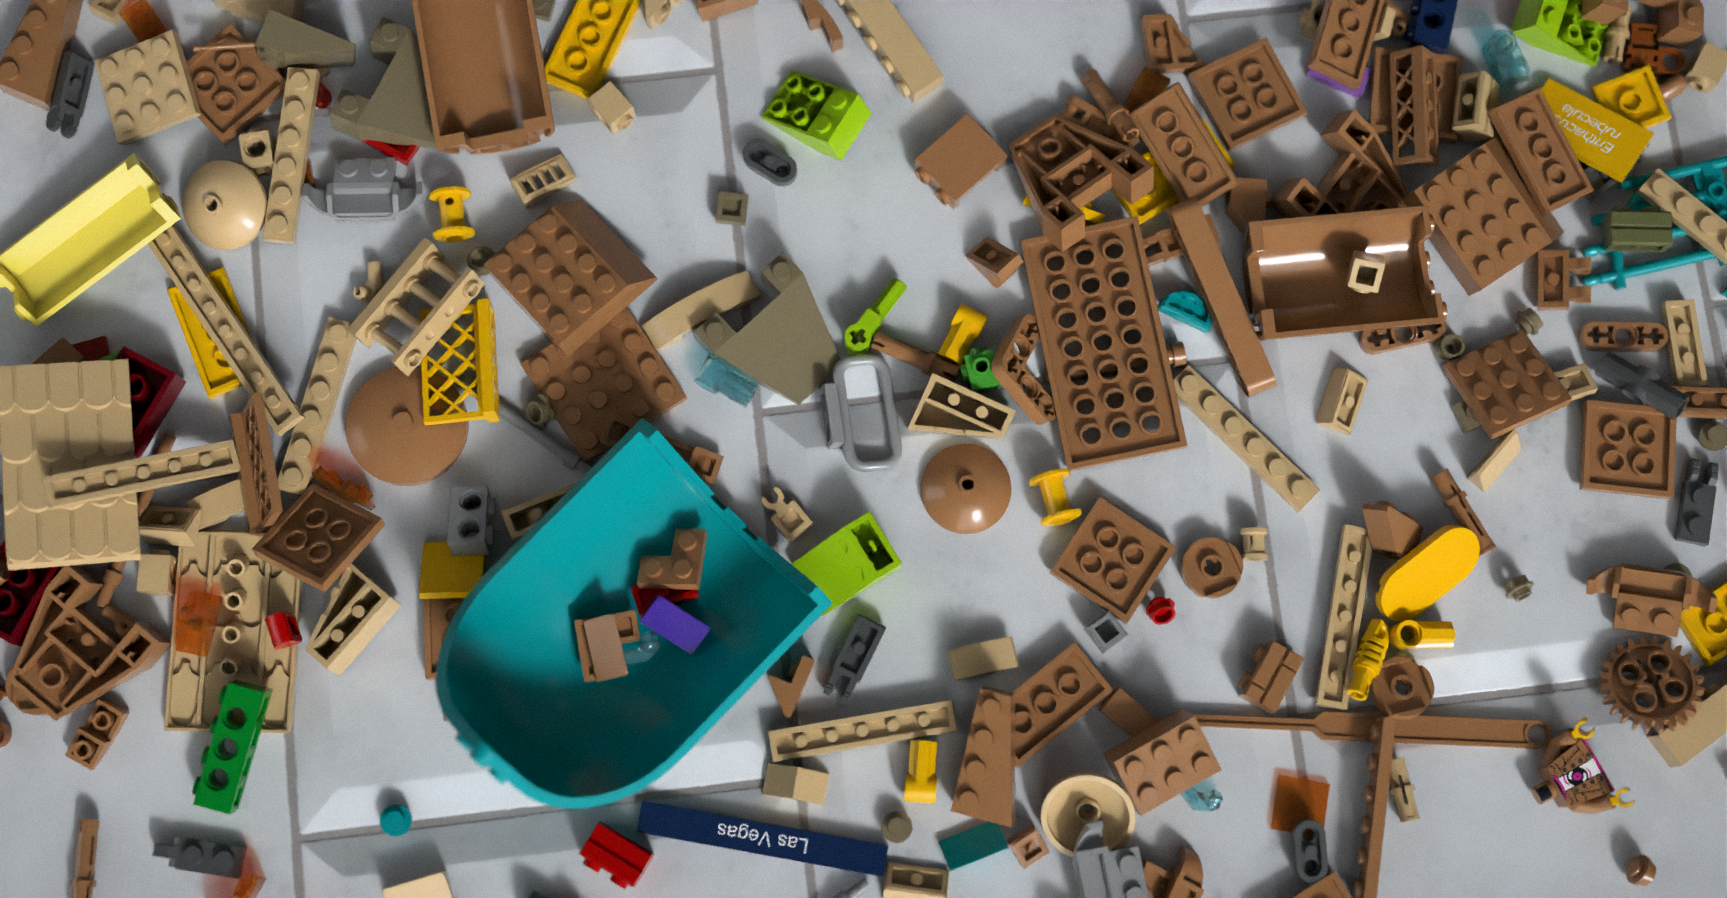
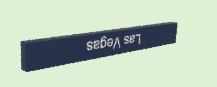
M642 801L636 832L881 877L884 875L889 846Z

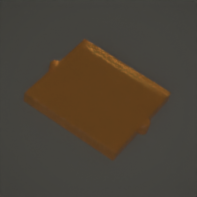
M1278 775L1271 829L1292 833L1294 825L1304 818L1314 819L1324 828L1330 784L1311 781L1306 776L1300 779ZM1305 829L1302 835L1312 836V829Z

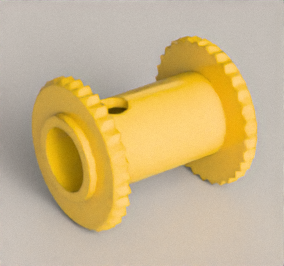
M446 186L430 192L429 199L439 203L441 229L435 230L433 233L435 240L448 243L460 242L471 239L475 235L473 228L465 226L463 200L470 198L471 192L469 189L461 186Z
M1068 469L1048 470L1034 476L1029 481L1031 487L1039 486L1048 513V516L1040 520L1043 526L1062 525L1078 518L1082 514L1080 508L1071 509L1063 483V479L1070 475Z

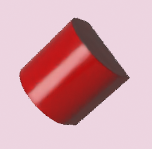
M280 611L265 618L274 649H283L302 642V636L293 613Z

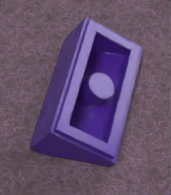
M655 595L639 621L690 655L693 654L711 629L660 595Z

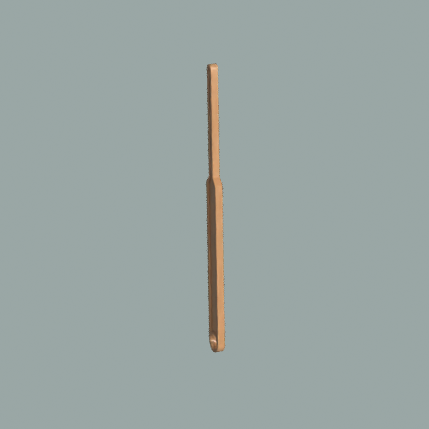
M1325 711L1319 713L1313 719L1193 714L1200 727L1312 731L1320 740L1374 742L1370 740L1371 725L1373 722H1376L1377 717H1385L1383 714ZM1419 715L1412 719H1396L1394 743L1540 749L1549 744L1552 739V731L1545 722L1539 720ZM1532 725H1539L1544 729L1545 740L1542 744L1536 745L1530 741L1528 731Z

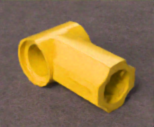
M961 303L951 322V329L940 348L938 356L957 366L962 365L964 356L967 355L974 340H977L989 316Z
M1405 620L1390 627L1389 643L1395 649L1453 648L1455 629L1452 626V622ZM1402 627L1406 628L1410 633L1408 643L1401 638L1400 632Z
M924 740L910 741L908 773L905 775L904 801L935 804L937 776L935 775L937 742Z

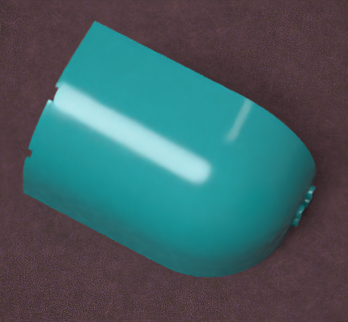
M643 418L478 581L457 610L439 652L436 669V692L443 714L458 732L454 738L467 751L472 749L469 756L480 767H491L488 772L500 784L503 785L507 781L528 798L552 807L582 809L609 804L626 798L659 779L688 753L832 604L830 599L814 582L778 554L763 539L757 538L728 506L725 507L661 433ZM675 529H705L708 534L700 590H698L700 597L677 605L711 628L692 655L639 622L641 617L630 588L637 585L641 555L671 556ZM636 610L641 641L622 644L628 675L601 682L591 681L584 683L574 620Z

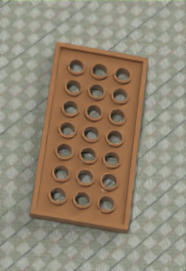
M1138 216L1085 226V237L1063 252L1044 235L1020 240L1067 469L1071 472L1187 448L1188 445ZM1113 244L1119 245L1123 250L1122 255L1116 259L1108 257L1105 252L1107 247ZM1081 251H1089L1094 258L1091 263L1082 265L1076 260L1077 254ZM1052 257H1060L1064 261V266L1058 271H1052L1047 267L1048 260ZM1116 273H1124L1128 276L1129 282L1124 287H1117L1112 283L1111 279ZM1095 279L1100 287L1094 293H1087L1082 288L1084 281ZM1058 285H1065L1070 289V294L1065 299H1057L1053 295L1054 288ZM1129 301L1133 303L1135 311L1128 316L1120 314L1117 308L1121 302ZM1094 307H1100L1105 311L1106 315L1102 321L1094 322L1088 317L1089 311ZM1065 313H1070L1075 316L1076 323L1070 328H1064L1059 324V318ZM1128 330H1137L1141 334V340L1137 344H1128L1124 340V334ZM1099 336H1107L1112 341V345L1107 350H1099L1094 345L1095 339ZM1068 343H1079L1082 346V352L1075 357L1067 355L1065 347ZM1141 358L1146 361L1148 367L1143 373H1135L1131 370L1130 363L1134 359ZM1104 365H1114L1118 370L1117 376L1113 379L1103 378L1100 370ZM1077 370L1086 372L1088 381L1080 386L1073 384L1071 381L1073 372ZM1142 387L1150 388L1154 393L1153 399L1149 402L1139 401L1136 397L1138 389ZM1112 393H1118L1124 398V403L1119 408H1111L1106 402L1107 397ZM1083 399L1092 401L1094 410L1090 414H1081L1077 410L1079 401ZM1146 417H1156L1160 421V427L1153 432L1145 430L1142 422ZM1124 422L1128 424L1130 433L1123 438L1115 436L1112 429L1116 423ZM1089 428L1097 429L1101 435L1098 442L1094 444H1089L1083 439L1084 431Z

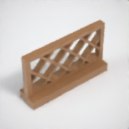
M252 393L242 413L230 414L228 418L231 436L241 467L238 475L249 534L268 532L280 519V515L283 512L262 393Z

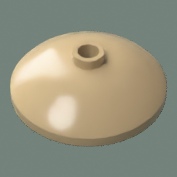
M230 160L212 161L198 168L189 178L182 198L183 215L189 230L206 246L218 250L241 248L252 242L265 224L268 204L265 189L257 175L245 165ZM214 200L217 202L216 210L212 207Z
M1091 772L1069 775L1054 784L1043 800L1041 808L1043 831L1050 843L1067 856L1074 858L1076 841L1086 824L1103 821L1102 840L1103 845L1108 846L1109 851L1123 848L1133 834L1136 822L1134 803L1126 789L1108 776ZM1091 804L1094 807L1092 809H1085L1083 806Z

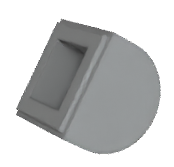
M1110 610L1084 629L1102 654L1128 635Z

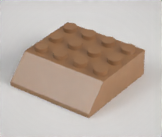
M1498 135L1402 198L1407 207L1428 205L1429 214H1432L1434 218V231L1429 239L1468 296L1484 289L1564 233L1551 212L1544 216L1541 215L1507 148Z
M582 200L551 206L484 263L492 278L566 357L570 356L658 280Z

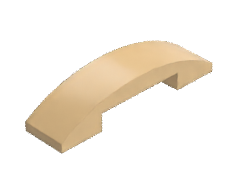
M748 271L740 272L683 298L648 320L642 327L654 349L658 352L683 339L682 335L701 326L715 312L722 315L733 308L736 311L761 298V294Z

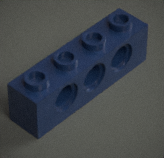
M1413 0L1409 13L1414 15L1412 24H1408L1404 35V41L1408 42L1406 49L1423 45L1433 53L1445 54L1449 46L1458 0ZM1424 20L1432 22L1434 28L1428 27Z

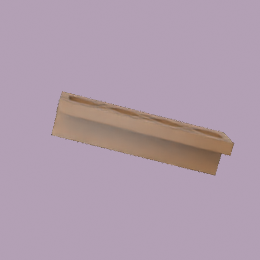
M1423 45L1389 53L1393 165L1400 167L1421 163L1428 168L1438 166L1439 142L1435 53ZM1411 57V66L1403 75L1399 72V60ZM1409 83L1412 86V94L1404 103L1400 100V92ZM1410 111L1413 114L1414 121L1405 131L1401 127V120ZM1411 139L1414 142L1415 154L1402 157V148Z

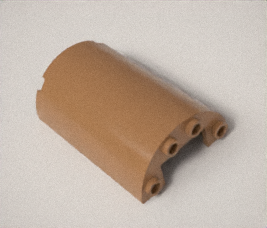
M411 0L437 150L449 154H459V149H465L467 152H470V155L497 153L540 142V135L545 134V137H549L554 133L555 126L533 0Z
M1428 205L1249 222L1244 236V246H1249V250L1245 257H1243V278L1249 318L1253 327H1258L1260 330L1256 331L1259 340H1276L1445 323L1448 313L1447 305L1445 302H1442L1441 293H1435L1433 280H1429L1430 254L1428 251H1425L1424 242L1434 231V218L1432 214H1429ZM1354 250L1384 256L1385 268L1378 293H1359L1347 286V274Z

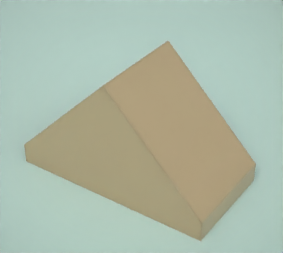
M768 763L762 794L824 805L829 774L801 767Z

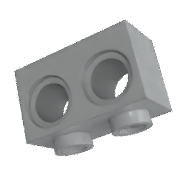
M488 486L451 487L447 543L452 556L489 555V546L495 543V527L491 525V516H496L497 504L496 498H491ZM473 505H479L475 510H468ZM472 532H477V533H478V534H477L476 536H474V537H471V538L466 537L468 534H470V533H472Z

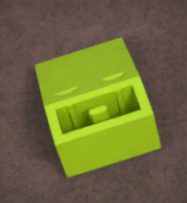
M1520 0L1511 33L1533 47L1594 67L1597 65L1609 24L1603 25L1581 18L1582 0Z
M791 70L761 117L817 152L842 161L872 113L859 94Z
M869 511L794 561L792 565L814 582L832 602L822 614L824 616L901 569L902 562Z

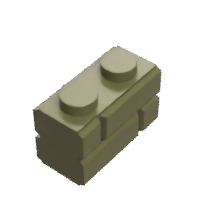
M1626 205L1613 207L1602 219V231L1604 233L1603 250L1665 252L1673 244L1671 211H1661V207L1658 206L1644 207L1642 211L1631 210V207Z

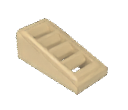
M559 154L514 176L509 181L526 209H529L577 180V177L563 155ZM557 165L565 174L562 178L558 176L554 169ZM549 171L555 181L549 183L544 173ZM537 177H539L544 185L540 189L534 181ZM527 183L533 189V192L529 194L524 187Z

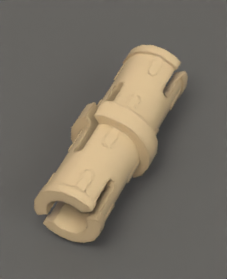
M1628 5V11L1613 20L1610 27L1606 30L1607 44L1603 56L1605 63L1609 62V58H1611L1610 64L1612 65L1621 64L1623 61L1625 41L1630 37V31L1628 30L1632 12L1630 5Z
M1405 757L1392 759L1390 773L1392 789L1389 790L1390 794L1395 797L1400 822L1420 819L1413 791L1416 789L1414 784L1410 783L1404 761ZM1398 776L1401 778L1407 804H1405Z

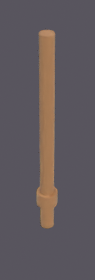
M164 433L156 454L171 452L176 437ZM155 489L140 492L138 497L139 522L149 507ZM126 561L112 562L110 569L105 570L101 580L104 584L95 603L96 606L105 608L110 603L116 586L120 587L124 577L121 573Z

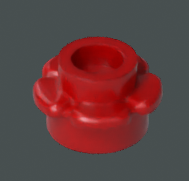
M1156 597L1147 606L1146 615L1157 625L1166 624L1175 617V610L1173 608L1175 603L1171 598Z

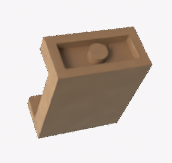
M967 113L915 158L914 168L916 170L914 172L922 183H929L935 189L934 194L943 205L949 204L954 209L958 206L959 201L992 171L998 172L1006 164L1008 155Z

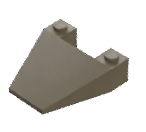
M382 17L370 38L372 57L389 64L371 99L342 88L329 111L332 128L362 141H382L389 144L417 145V147L436 149L418 37L409 27Z
M782 252L761 271L762 282L776 296L772 302L737 333L715 312L694 331L696 341L716 362L800 405L832 376L833 368L836 362L840 360V357L803 272Z

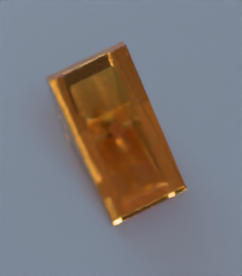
M191 590L176 618V651L208 657L223 601L222 596Z

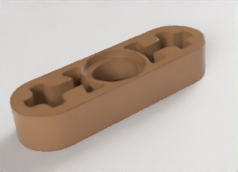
M1593 321L1582 327L1578 333L1579 344L1589 351L1655 352L1665 346L1669 339L1668 331L1663 325L1650 322ZM1623 329L1629 333V344H1621L1617 340V330ZM1594 330L1595 335H1605L1608 333L1607 337H1601L1595 343L1593 338L1588 337L1587 334ZM1652 332L1653 336L1659 339L1653 344L1652 339L1642 338L1639 340V336H1646Z
M1446 322L1434 324L1437 326V329L1433 334L1431 330H1424L1418 334L1417 329L1423 328L1426 325L1406 327L1410 332L1408 341L1397 339L1395 328L1387 329L1388 331L1385 329L1363 331L1359 337V346L1365 353L1375 355L1434 342L1445 333ZM1371 333H1373L1375 338L1382 337L1387 333L1388 339L1381 340L1376 344V347L1373 342L1368 343L1367 341Z

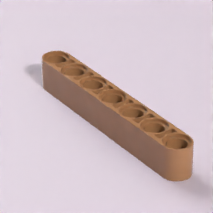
M1192 197L1166 208L1170 225L1245 395L1251 397L1276 386L1277 382L1273 370L1198 200Z

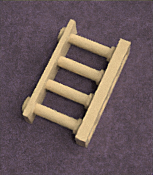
M425 237L347 329L366 347L370 348L377 341L395 355L390 361L406 376H409L419 366L421 360L485 285L471 268L468 267L460 275L442 263L445 256ZM433 271L453 284L443 298H440L423 286V283ZM414 294L433 307V310L423 322L403 309ZM394 318H397L414 330L413 334L403 345L384 332Z

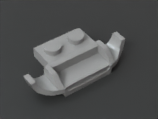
M395 157L335 158L333 183H327L326 190L316 189L309 183H304L302 197L313 209L323 215L333 217L335 221L395 220V216L407 213L419 204L422 198L423 181L417 182L412 188H401L399 182H396L397 162Z
M1103 821L1086 824L1078 836L1075 844L1074 858H1072L1079 897L1149 898L1139 846L1133 845L1109 851L1108 846L1103 845Z

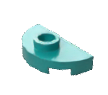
M1180 290L1166 295L1158 303V311L1203 333L1211 331V316L1208 317L1207 310L1203 305V299L1195 293Z

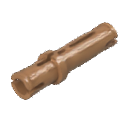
M1096 69L1086 71L1085 74L1090 80L1082 75L1081 82L1086 86L1105 113L1107 123L1114 126L1125 143L1134 141L1135 137L1131 132L1138 137L1140 130L1129 118L1127 108L1120 105Z
M881 331L876 333L873 340L875 342L871 345L872 349L922 369V373L926 375L934 373L955 382L960 371L959 365L957 366L937 357V353L933 351L930 353L925 352Z
M1447 468L1431 477V480H1433L1445 500L1443 502L1445 507L1451 509L1461 526L1471 530L1477 536L1480 545L1479 556L1495 548L1496 544H1494L1465 498L1467 496L1466 492L1460 490L1449 469Z
M78 819L73 880H70L69 884L72 887V898H92L93 887H96L94 866L100 822L98 819Z

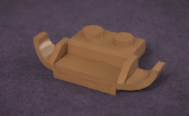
M1625 563L1607 567L1594 573L1589 577L1586 594L1605 593L1611 594V598H1617L1613 628L1678 637L1682 608L1689 609V606H1694L1715 613L1717 604L1716 595L1702 582L1686 574V572Z
M1181 845L1179 849L1181 852L1179 864L1176 869L1171 868L1169 872L1149 861L1142 860L1149 898H1201L1204 889H1202L1203 869L1198 854Z

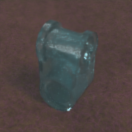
M1506 29L1496 31L1483 45L1482 53L1490 69L1492 79L1500 85L1499 90L1529 80L1530 68L1523 57L1515 35Z

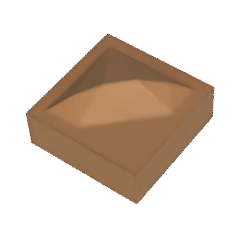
M1033 824L1007 840L1009 847L1024 869L1050 852Z

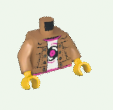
M1587 717L1580 718L1575 729L1569 728L1550 740L1541 757L1543 764L1537 769L1543 782L1531 788L1533 797L1540 805L1554 799L1559 808L1568 807L1572 812L1596 814L1614 809L1616 805L1627 808L1635 803L1636 800L1624 802L1621 799V793L1630 791L1631 788L1629 787L1621 788L1615 795L1611 794L1615 789L1586 740L1593 736L1596 728L1594 727L1588 732L1580 728L1581 724L1587 722Z

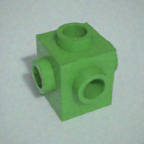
M987 346L970 349V354L964 356L966 364L960 365L964 382L970 381L971 389L976 393L1002 388V385L995 378L991 369V363L995 356L994 350H987ZM980 366L988 367L984 372L978 371Z

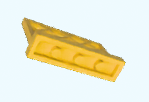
M489 298L477 299V304L467 305L450 325V327L452 326L462 335L451 346L441 338L437 341L447 349L437 362L429 357V352L421 360L423 419L425 425L487 419L488 423L500 421L495 313ZM433 308L419 310V320L423 322ZM473 313L474 322L466 330H463L455 323L462 314ZM466 339L475 344V350L467 359L456 351ZM452 354L463 362L453 374L442 367ZM475 359H476V366H475L474 364H472V362H473ZM469 366L476 372L477 378L467 387L457 378ZM437 370H440L448 379L437 390L430 385V378ZM455 382L465 391L453 403L443 393ZM430 390L434 393V395L431 398ZM469 395L478 401V411L464 412L459 406ZM439 398L450 406L443 415L431 416V407Z

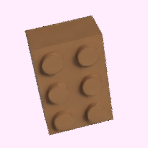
M1184 708L1103 753L1115 779L1129 793L1134 803L1135 811L1140 816L1221 771L1196 717Z

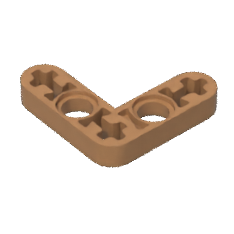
M1026 314L1016 318L1011 324L992 360L991 369L998 382L1034 423L1042 425L1055 420L1057 416L1053 399L1025 367L1040 338L1036 317L1032 314ZM1014 342H1015V343L1017 344V346H1018L1019 354H1018L1017 351L1015 350ZM1022 383H1023V384L1025 385V387H1026L1027 395H1026L1025 392L1023 391Z

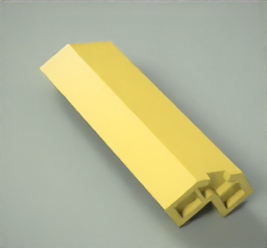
M135 152L0 253V287L4 288L6 286L13 293V309L23 321L29 320L37 327L181 219L178 206L174 200L162 192L159 186L161 182Z

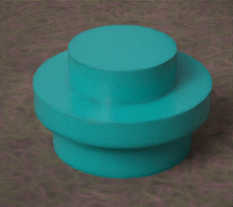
M390 805L384 809L380 816L382 830L391 836L405 834L412 824V815L403 805Z

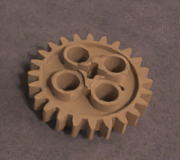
M1640 636L1638 644H1635L1631 638L1627 639L1626 648L1617 644L1615 648L1616 654L1608 652L1606 657L1608 662H1602L1600 668L1604 673L1599 674L1598 681L1604 684L1600 685L1598 691L1600 694H1608L1603 699V705L1613 704L1610 715L1622 714L1620 724L1630 720L1632 721V730H1635L1639 724L1643 725L1646 734L1650 731L1651 726H1655L1659 734H1662L1664 725H1667L1671 731H1675L1676 721L1685 726L1688 721L1687 716H1695L1697 712L1695 707H1700L1703 701L1698 696H1703L1705 688L1699 685L1702 684L1704 676L1695 674L1698 672L1700 665L1689 664L1692 654L1682 656L1680 654L1681 645L1674 649L1669 648L1670 639H1667L1663 645L1658 644L1657 636L1653 637L1651 643H1647L1644 636ZM1637 661L1642 662L1644 669L1639 663H1637ZM1660 662L1666 669H1656L1651 663ZM1630 672L1637 679L1627 680L1623 677L1622 673ZM1675 689L1679 692L1680 696H1670L1665 690ZM1645 699L1651 706L1642 707L1638 705L1636 700ZM1658 700L1663 706H1665V708L1660 707Z

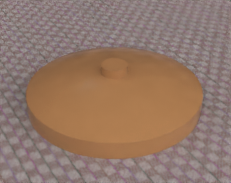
M393 367L374 375L359 388L347 411L345 431L352 455L369 474L378 480L392 485L415 486L440 477L455 464L467 441L469 421L425 425L423 419L421 367H416L409 376H406L397 367ZM436 372L430 378V385L438 390L447 379ZM453 385L443 393L453 403L460 396ZM430 390L431 398L434 395V393ZM439 398L431 407V416L443 415L450 406ZM463 401L459 408H461L464 412H467L465 403Z

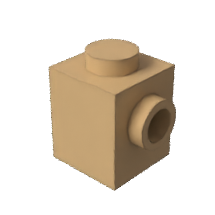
M1354 250L1347 274V286L1359 293H1378L1385 268L1384 256Z

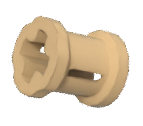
M1248 527L1240 529V535L1243 536L1244 553L1241 554L1242 561L1268 560V554L1265 553L1267 528Z

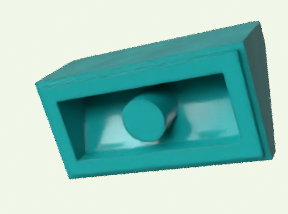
M986 822L938 841L950 871L1009 848L999 824Z

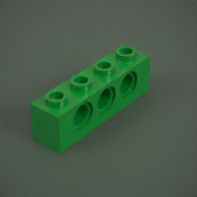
M238 679L228 682L227 686H223L218 703L222 704L219 716L216 715L210 726V734H213L211 744L206 746L201 758V764H204L202 775L196 778L192 789V794L196 795L194 805L229 815L239 809L273 689ZM236 707L242 709L245 714L243 723H238L233 717V711ZM226 738H230L235 742V753H230L225 749L224 742ZM217 768L223 769L227 773L226 783H221L217 780Z

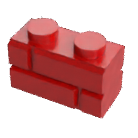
M601 821L597 823L579 855L585 858L583 861L585 866L599 873L601 868L611 873L612 876L609 880L623 889H626L628 884L632 887L637 885L655 855Z

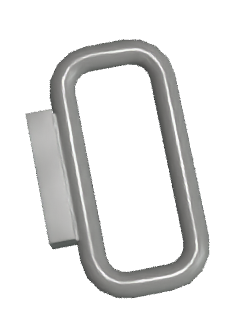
M867 353L843 357L836 362L833 368V383L824 384L819 391L828 449H836L842 446L846 462L851 468L860 472L881 471L893 468L902 456V442L889 365L882 357L876 354ZM871 365L876 367L879 372L890 443V454L886 458L861 460L856 456L844 380V372L850 367Z

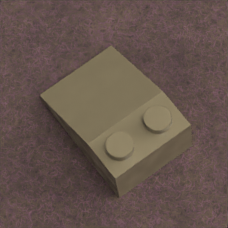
M271 9L268 11L256 40L258 59H261L262 64L272 69H278V67L288 70V67L306 69L354 66L356 59L355 43Z

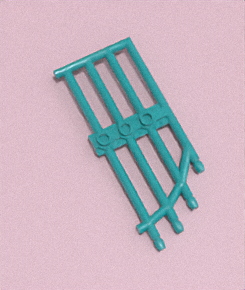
M1727 155L1662 170L1672 179L1691 175L1696 192L1690 194L1727 222V184L1722 168L1727 167ZM1654 172L1633 176V178H1625L1622 183L1618 182V188L1620 190H1628L1633 187H1639L1636 190L1637 192ZM1636 192L1626 203V206H1630L1631 210L1642 211V208L1652 206L1649 203L1641 204L1644 199ZM1599 213L1592 216V225H1602V219L1605 214ZM1677 225L1671 227L1673 238L1688 235ZM1602 242L1582 248V254L1584 257L1597 256V254L1601 255L1611 252V270L1583 277L1582 285L1595 286L1598 283L1613 282L1614 290L1617 291L1626 288V278L1717 257L1705 248L1623 267V251H1604ZM1718 259V262H1719V265H1720V266L1726 265V264H1724L1721 260Z

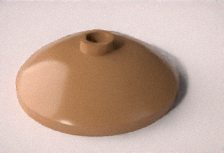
M959 444L942 450L928 463L922 476L921 497L927 513L938 525L954 533L974 534L990 528L1004 515L1011 498V480L1005 465L994 453L978 445ZM965 480L971 481L973 488L965 490L962 487V482Z

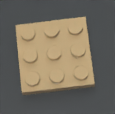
M173 30L167 31L94 61L119 144H129L202 115L178 32Z

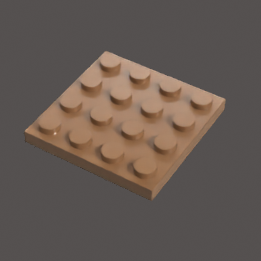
M627 307L570 356L566 357L554 343H551L520 363L539 394L544 393L548 397V402L552 404L556 412V420L577 452L583 456V461L587 463L611 448L599 442L610 413L636 423L641 418L651 423L687 400L686 395Z

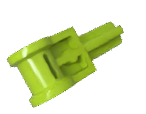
M893 278L872 307L865 311L857 323L847 328L844 346L849 354H866L869 351L871 340L881 328L883 320L907 289V286L901 280ZM863 336V343L857 342L856 345L852 343L853 337Z

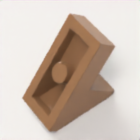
M987 236L965 255L968 261L996 288H999L1017 271V268L1024 263L1017 252Z
M803 655L800 662L794 660L788 677L792 678L791 683L768 674L784 717L791 719L814 665V659Z

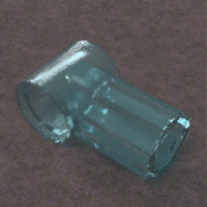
M709 354L694 378V382L705 390L714 394L718 392L746 408L758 388V383L732 370V367L724 360Z

